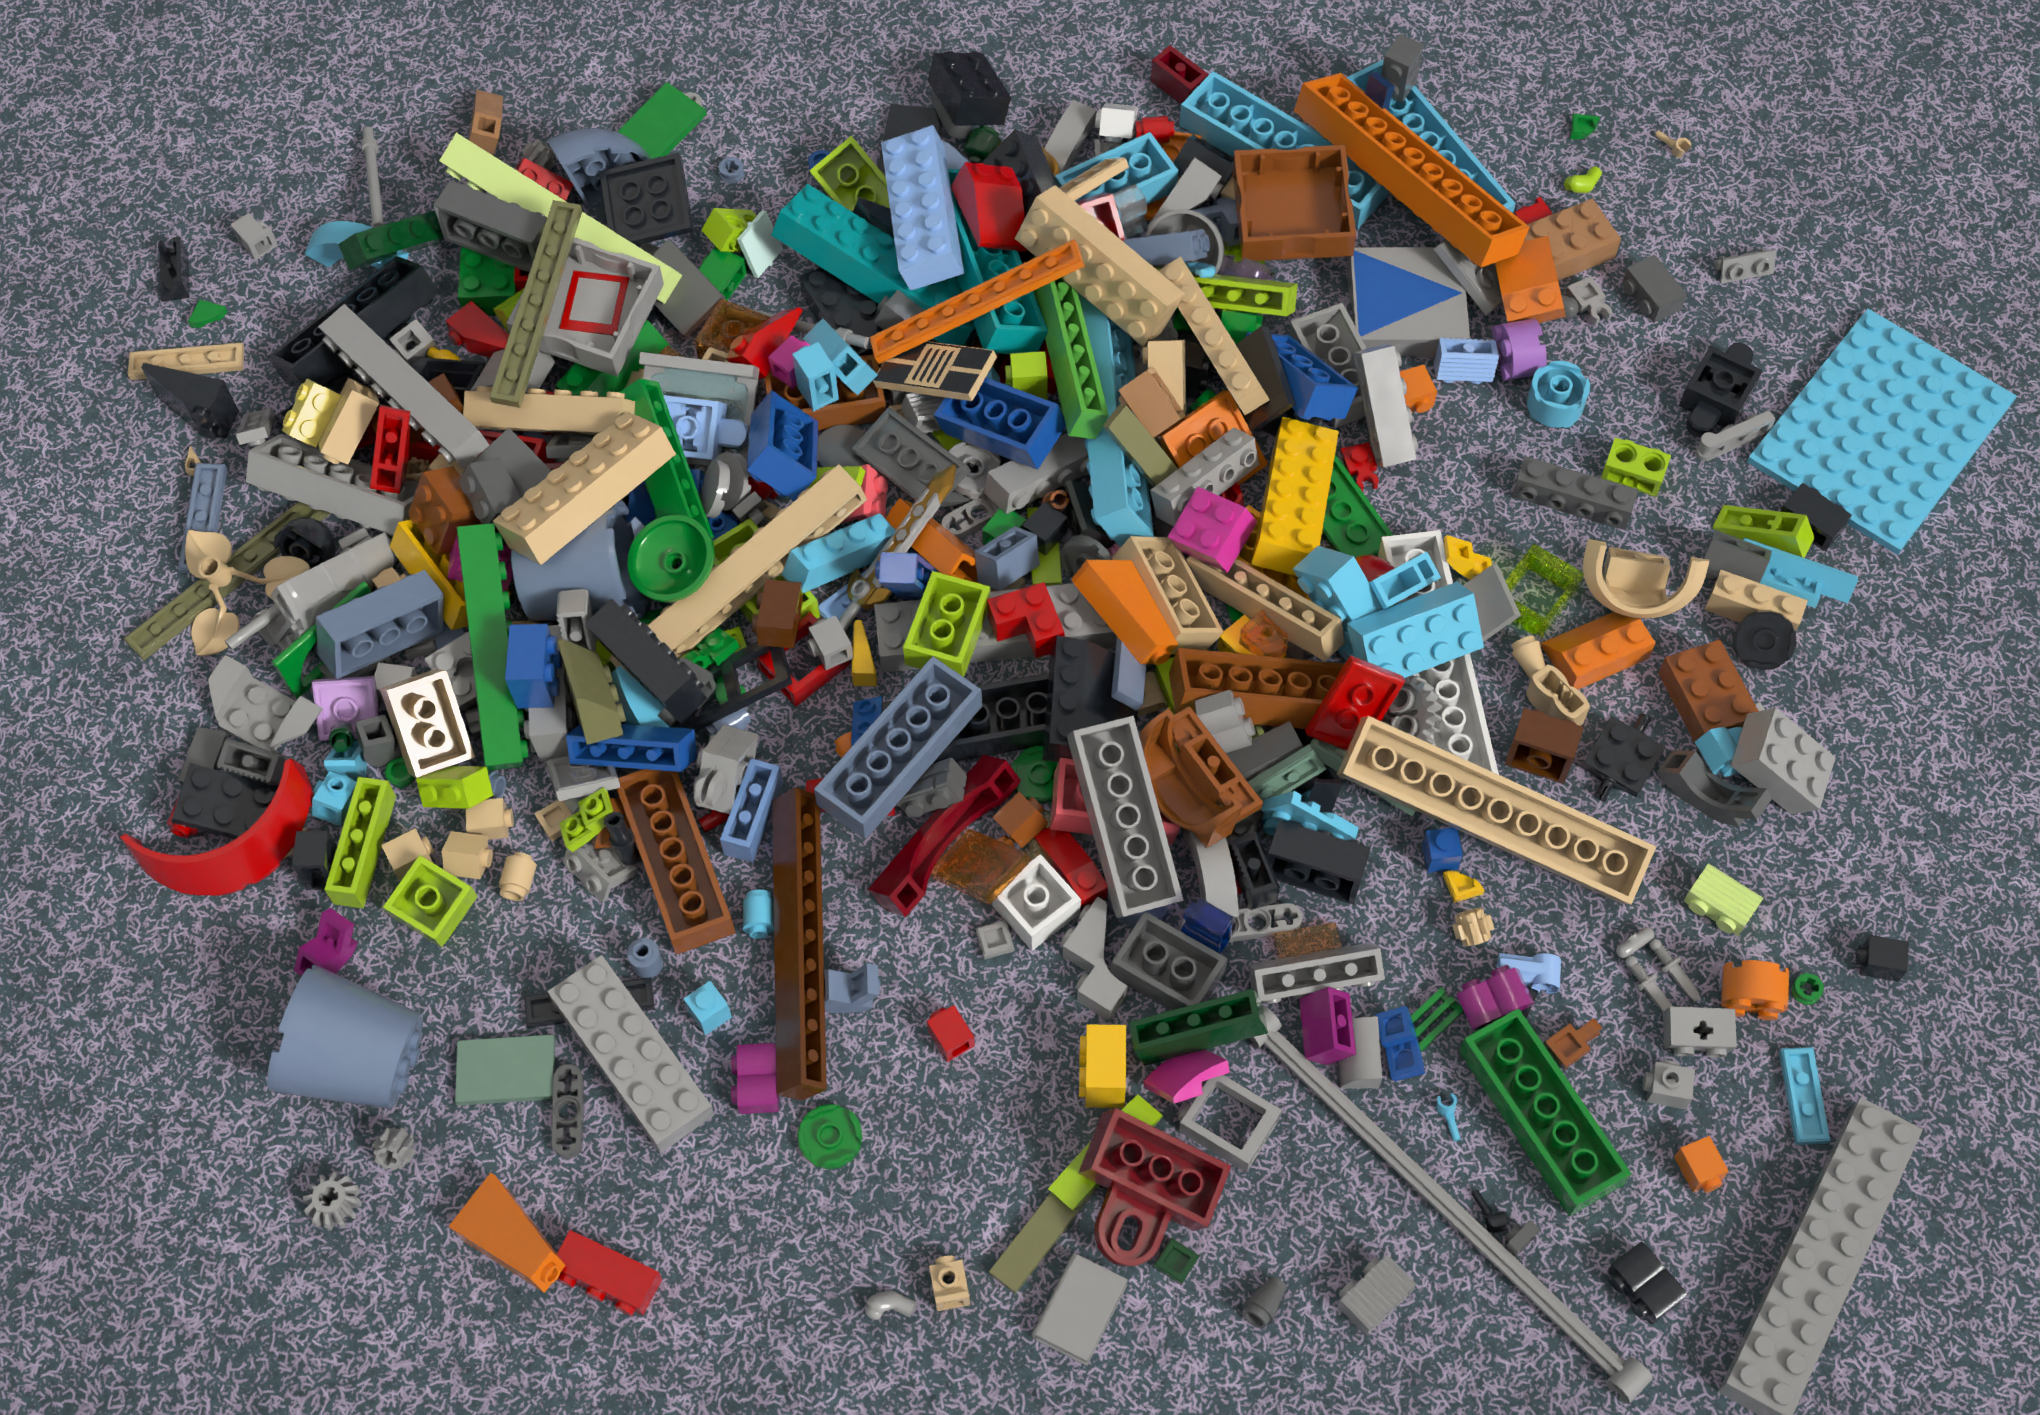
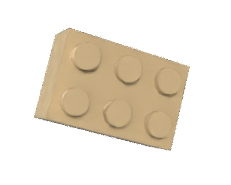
M437 668L380 688L409 775L417 778L475 758L446 670Z

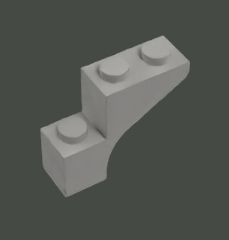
M1097 897L1092 905L1087 904L1083 908L1078 918L1080 920L1075 930L1070 928L1066 932L1061 944L1063 945V957L1086 971L1076 985L1078 990L1077 1002L1110 1021L1127 996V985L1114 977L1105 964L1104 946L1107 904L1104 900Z

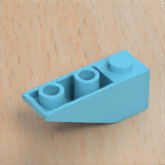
M823 318L803 338L809 345L816 342L820 343L835 366L836 375L857 395L878 375Z

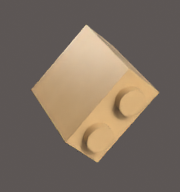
M350 378L347 379L340 393L341 397L318 442L320 452L323 453L322 457L337 465L340 462L349 464L379 405L377 394L373 389Z

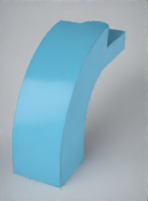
M349 221L325 223L313 232L305 255L326 267H331L336 261L344 259L338 246L339 243L355 233L372 229L373 227ZM409 253L400 255L399 257L407 259ZM393 258L370 265L380 269Z

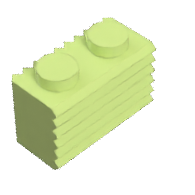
M1708 863L1688 892L1684 902L1689 904V908L1697 915H1706L1714 920L1722 931L1739 936L1760 905L1763 897Z

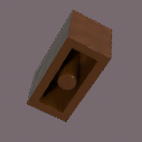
M765 580L764 590L759 591L757 595V609H759L758 615L754 614L752 618V632L757 633L758 645L794 648L803 606L802 582Z

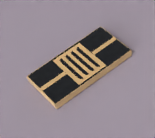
M926 341L884 361L873 382L877 388L973 401L997 356L994 350Z

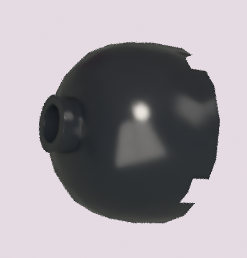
M301 517L289 521L275 535L273 544L275 549L279 548L282 553L281 556H293L306 562L316 554L320 559L316 563L309 564L311 569L333 558L336 549L334 536L328 527L322 522L309 517Z

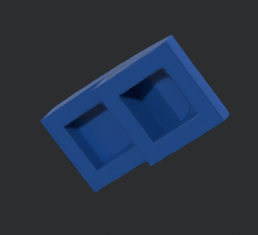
M1403 1006L1375 1014L1378 1017L1380 1041L1386 1050L1391 1078L1394 1081H1400L1425 1074L1418 1039L1408 1008Z

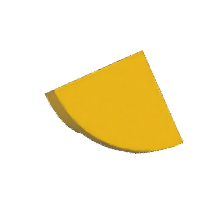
M1446 871L1443 873V878L1454 903L1484 894L1482 885L1476 879L1460 874L1459 871Z

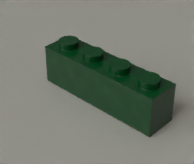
M434 210L355 233L339 243L338 246L349 270H353L436 245L445 239Z
M1254 989L1129 1022L1134 1052L1144 1066L1268 1033L1263 1005Z

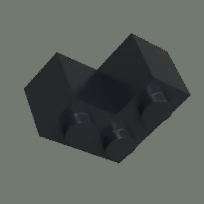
M1179 332L1178 338L1173 340H1185L1186 398L1197 400L1200 391H1206L1209 381L1208 371L1209 368L1213 367V364L1196 336Z

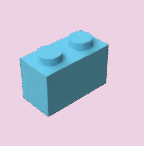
M816 342L810 346H804L793 353L797 387L813 412L839 400L835 366L820 343Z

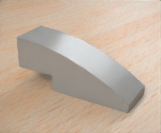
M1072 100L1044 148L1057 161L1060 173L1069 169L1083 149L1084 140L1095 126L1097 110L1076 100Z

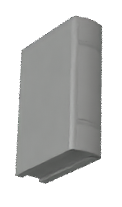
M1073 1253L1066 1267L1062 1269V1275L1041 1316L1038 1317V1322L1031 1337L1033 1339L1037 1337L1036 1340L1088 1366L1128 1285V1279Z

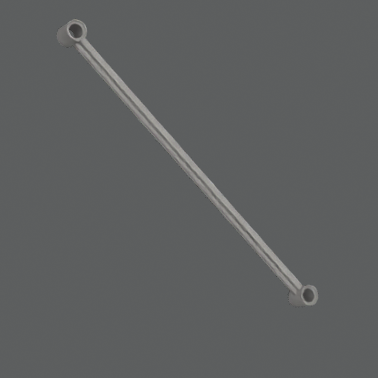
M1263 1006L1268 1033L1249 1038L1253 1042L1251 1046L1259 1049L1264 1044L1598 1364L1610 1376L1606 1381L1608 1389L1611 1392L1615 1390L1620 1395L1619 1399L1623 1403L1630 1404L1653 1379L1647 1368L1635 1358L1629 1357L1624 1362L1309 1060H1306L1278 1032L1282 1025L1277 1016L1270 1009Z

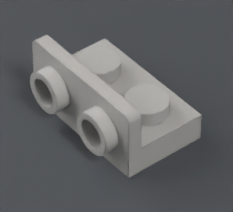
M591 840L574 852L567 848L563 863L568 871L574 874L600 902L608 899L612 888L634 877L637 870L634 865H623L617 850L614 848L594 849Z

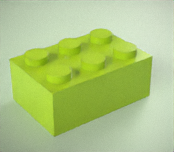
M932 571L903 646L905 665L922 669L933 656L964 677L987 616V599L991 598L990 586Z

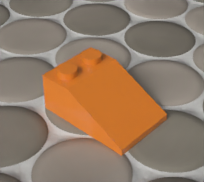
M1548 236L1524 241L1518 255L1495 262L1507 322L1535 318L1538 323L1566 317Z

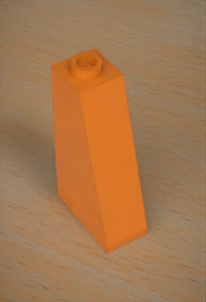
M899 498L885 519L897 530L913 504ZM931 518L911 547L940 573L979 583L975 551Z
M1086 560L1071 579L1078 590L1140 664L1160 665L1168 661L1170 654L1179 644L1132 560Z
M491 1172L448 1226L464 1242L543 1293L558 1279L560 1272L566 1266L510 1190Z

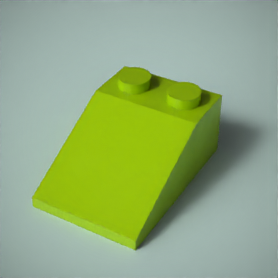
M852 135L810 170L811 176L826 194L850 211H853L858 197L890 208L885 175Z

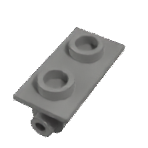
M1762 248L1759 251L1746 253L1741 256H1721L1714 263L1716 271H1721V284L1774 274L1776 249L1765 250Z

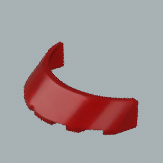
M289 758L284 762L279 786L265 812L246 832L224 846L193 855H169L143 847L140 840L128 834L121 835L120 838L142 870L163 886L189 895H227L241 891L249 884L260 882L280 866L283 858L295 847L296 831H302L309 808L310 806L312 807L314 792L304 766Z

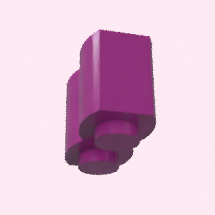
M1504 965L1490 972L1492 977L1486 981L1480 982V979L1477 978L1461 986L1463 991L1456 995L1472 1030L1482 1029L1518 1008L1522 1011L1535 1004L1518 968L1510 969L1508 965Z
M776 1043L737 1045V1055H731L732 1075L737 1074V1085L731 1086L732 1105L738 1106L740 1114L779 1112V1095H776Z

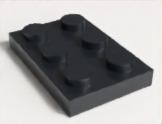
M190 763L171 823L236 839L246 832L265 812L278 786Z

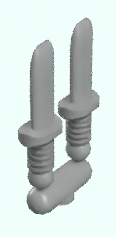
M1645 927L1617 947V956L1626 958V966L1631 969L1632 974H1635L1636 979H1639L1638 981L1641 982L1636 988L1639 991L1644 989L1662 1013L1673 1005L1654 982L1658 979V976L1655 973L1649 976L1645 968H1642L1641 963H1638L1637 958L1630 956L1648 942H1650V949L1655 952L1654 954H1657L1658 959H1661L1660 962H1663L1662 964L1665 965L1660 969L1662 973L1668 972L1693 1003L1699 1000L1700 994L1698 989L1678 965L1682 962L1680 956L1673 959V956L1671 957L1669 951H1666L1667 948L1665 949L1661 941L1653 939L1654 931L1651 928Z

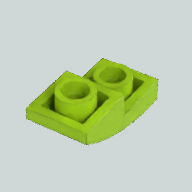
M603 787L579 801L580 811L559 823L565 846L570 851L574 852L595 837L605 827V817L614 812L606 788Z

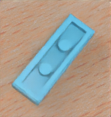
M1813 1047L1781 1048L1779 1050V1057L1795 1145L1828 1144L1830 1136Z

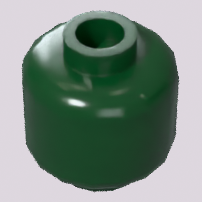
M980 126L971 130L963 148V153L969 159L968 161L970 163H982L1002 143L999 133L988 126Z

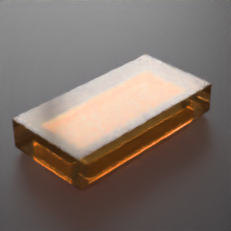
M1336 922L1276 932L1273 936L1279 959L1342 948Z

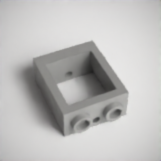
M1224 1075L1202 1081L1203 1094L1197 1096L1192 1105L1187 1102L1178 1116V1120L1181 1121L1179 1132L1247 1173L1279 1122L1282 1110ZM1215 1087L1263 1115L1242 1150L1194 1122Z

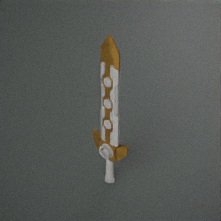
M953 464L933 476L865 574L861 576L857 568L852 573L847 587L848 598L852 602L839 619L844 631L847 630L861 608L865 610L874 609V604H881L888 599L892 592L887 588H883L884 586L879 583V579H876L875 566L876 562L880 561L881 552L907 553L922 529L933 517L954 486L956 465Z

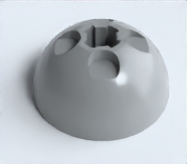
M1186 209L1169 211L1157 218L1146 232L1145 236L1204 229V234L1208 235L1210 243L1207 257L1191 261L1213 265L1216 268L1215 274H1218L1222 266L1224 244L1221 234L1215 224L1199 212ZM1166 263V264H1158V265H1152V266H1153V267H1158V268H1163V267H1165L1166 265H1168L1169 263Z

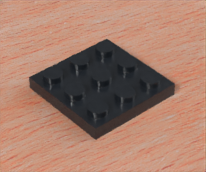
M679 152L599 171L607 226L634 245H640L694 232L683 160Z

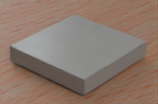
M1492 564L1463 585L1474 593L1483 642L1521 616L1499 566Z

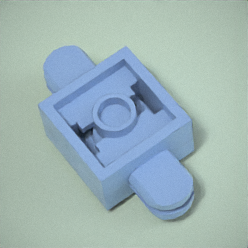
M663 395L685 457L713 461L718 455L722 454V447L742 448L749 442L750 429L748 425L739 420L726 419L728 404L718 401Z

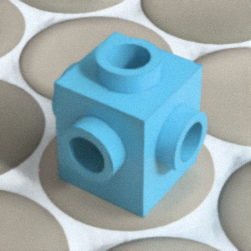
M329 771L324 781L319 780L314 787L312 816L341 827L346 819L357 781H354L347 775H339Z

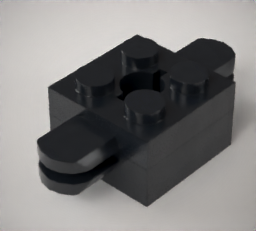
M1733 343L1726 352L1710 346L1691 377L1679 406L1690 411L1686 421V429L1693 436L1702 437L1704 433L1712 432L1716 424L1722 427L1730 424L1735 425L1750 399L1763 370L1751 365L1753 351L1746 344Z

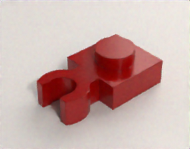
M1369 442L1341 448L1340 454L1345 468L1351 476L1357 475L1356 484L1363 492L1364 485L1362 482L1364 481L1371 482L1373 489H1377L1379 480L1377 475L1373 473L1377 470V464Z

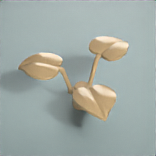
M188 530L185 545L187 567L196 578L206 579L210 582L209 589L213 591L220 606V611L216 608H208L199 613L195 618L191 634L196 654L198 656H210L223 651L228 647L225 640L239 631L240 623L238 616L233 613H226L227 607L218 590L219 587H224L231 582L232 575L258 584H266L265 592L270 597L278 585L311 569L310 565L297 557L280 556L270 560L264 566L265 578H258L226 565L231 557L232 546L224 535L215 532Z

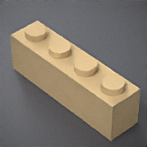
M1185 340L1148 341V347H1143V364H1148V369L1155 368L1186 414ZM1157 436L1154 437V440L1158 443V445H1159V446L1163 449V451L1165 452V450H1164L1163 446L1161 445V443H1160L1158 437H1157Z

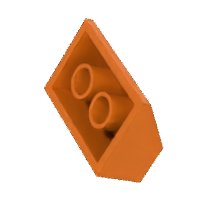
M1612 612L1541 643V646L1554 667L1566 677L1569 686L1578 690L1648 660L1656 642L1641 619Z

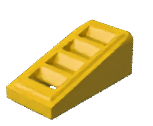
M856 620L853 633L852 682L854 686H877L876 669L862 620Z

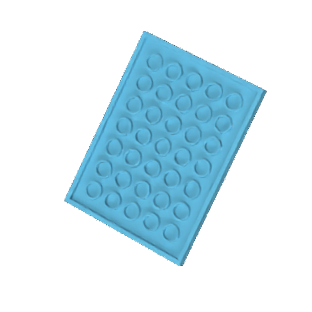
M1867 309L1752 452L1747 463L1794 492L1802 482L1810 488L1818 490L1821 495L1833 503L1841 505L1847 512L1852 514L1848 525L1898 555L2015 401L2017 395L1872 310Z

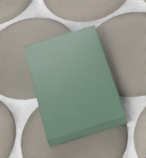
M554 1034L457 1041L455 1094L457 1106L552 1100L556 1050Z

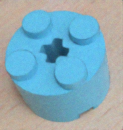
M1553 361L1549 365L1537 369L1527 396V408L1530 417L1549 427H1571L1581 417L1590 392V382L1581 373L1582 370L1577 365L1567 361Z

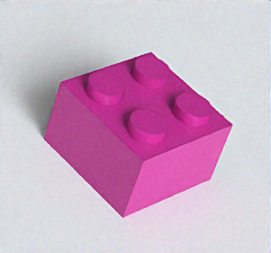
M1197 486L1168 538L1181 552L1228 573L1256 526L1257 520L1246 507Z

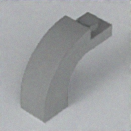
M1183 828V838L1195 861L1199 880L1201 909L1207 920L1213 921L1238 917L1236 881L1226 838L1205 848L1193 832Z

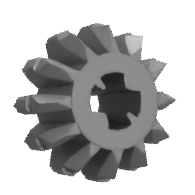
M333 1172L330 1179L327 1180L324 1175H319L320 1184L318 1186L308 1184L312 1194L303 1196L304 1203L308 1205L304 1212L307 1217H313L312 1223L316 1227L324 1224L327 1230L332 1231L336 1221L341 1228H345L346 1222L344 1218L348 1216L351 1219H356L357 1216L351 1208L362 1206L361 1200L357 1198L360 1194V1189L357 1185H352L353 1180L349 1176H344L341 1179L337 1172Z

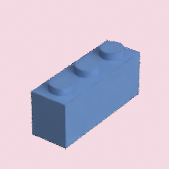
M750 759L720 838L724 855L754 862L772 814V800L778 797L783 784L780 766Z

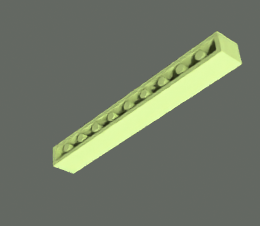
M458 133L454 135L439 160L448 166L445 172L458 180H461L462 177L469 180L467 185L480 192L486 190L498 199L508 203H516L524 209L534 213L540 212L548 217L553 200L566 202ZM582 212L575 238L590 242L609 252L622 253L660 266L664 285L657 299L665 304L682 275Z

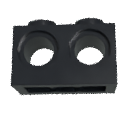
M320 828L296 831L292 867L307 890L325 889L337 845L330 833Z

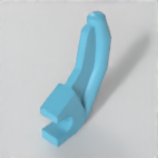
M1184 261L1190 272L1199 275L1201 278H1211L1216 273V268L1213 265L1197 261Z

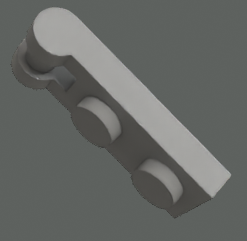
M1768 410L1759 415L1757 413L1752 414L1744 422L1735 426L1730 424L1717 434L1711 432L1704 433L1695 455L1701 461H1709L1767 435L1776 418Z

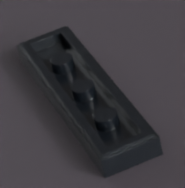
M651 977L621 981L642 1011L655 1010ZM548 993L524 996L526 1026L528 1029L566 1023L552 1003Z

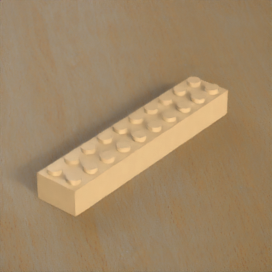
M1370 716L1361 718L1337 772V775L1620 904L1632 905L1656 849V846Z

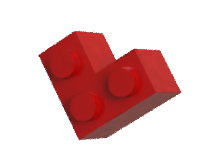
M1045 582L987 599V617L997 642L1026 633L1035 658L1050 654L1057 636H1065Z

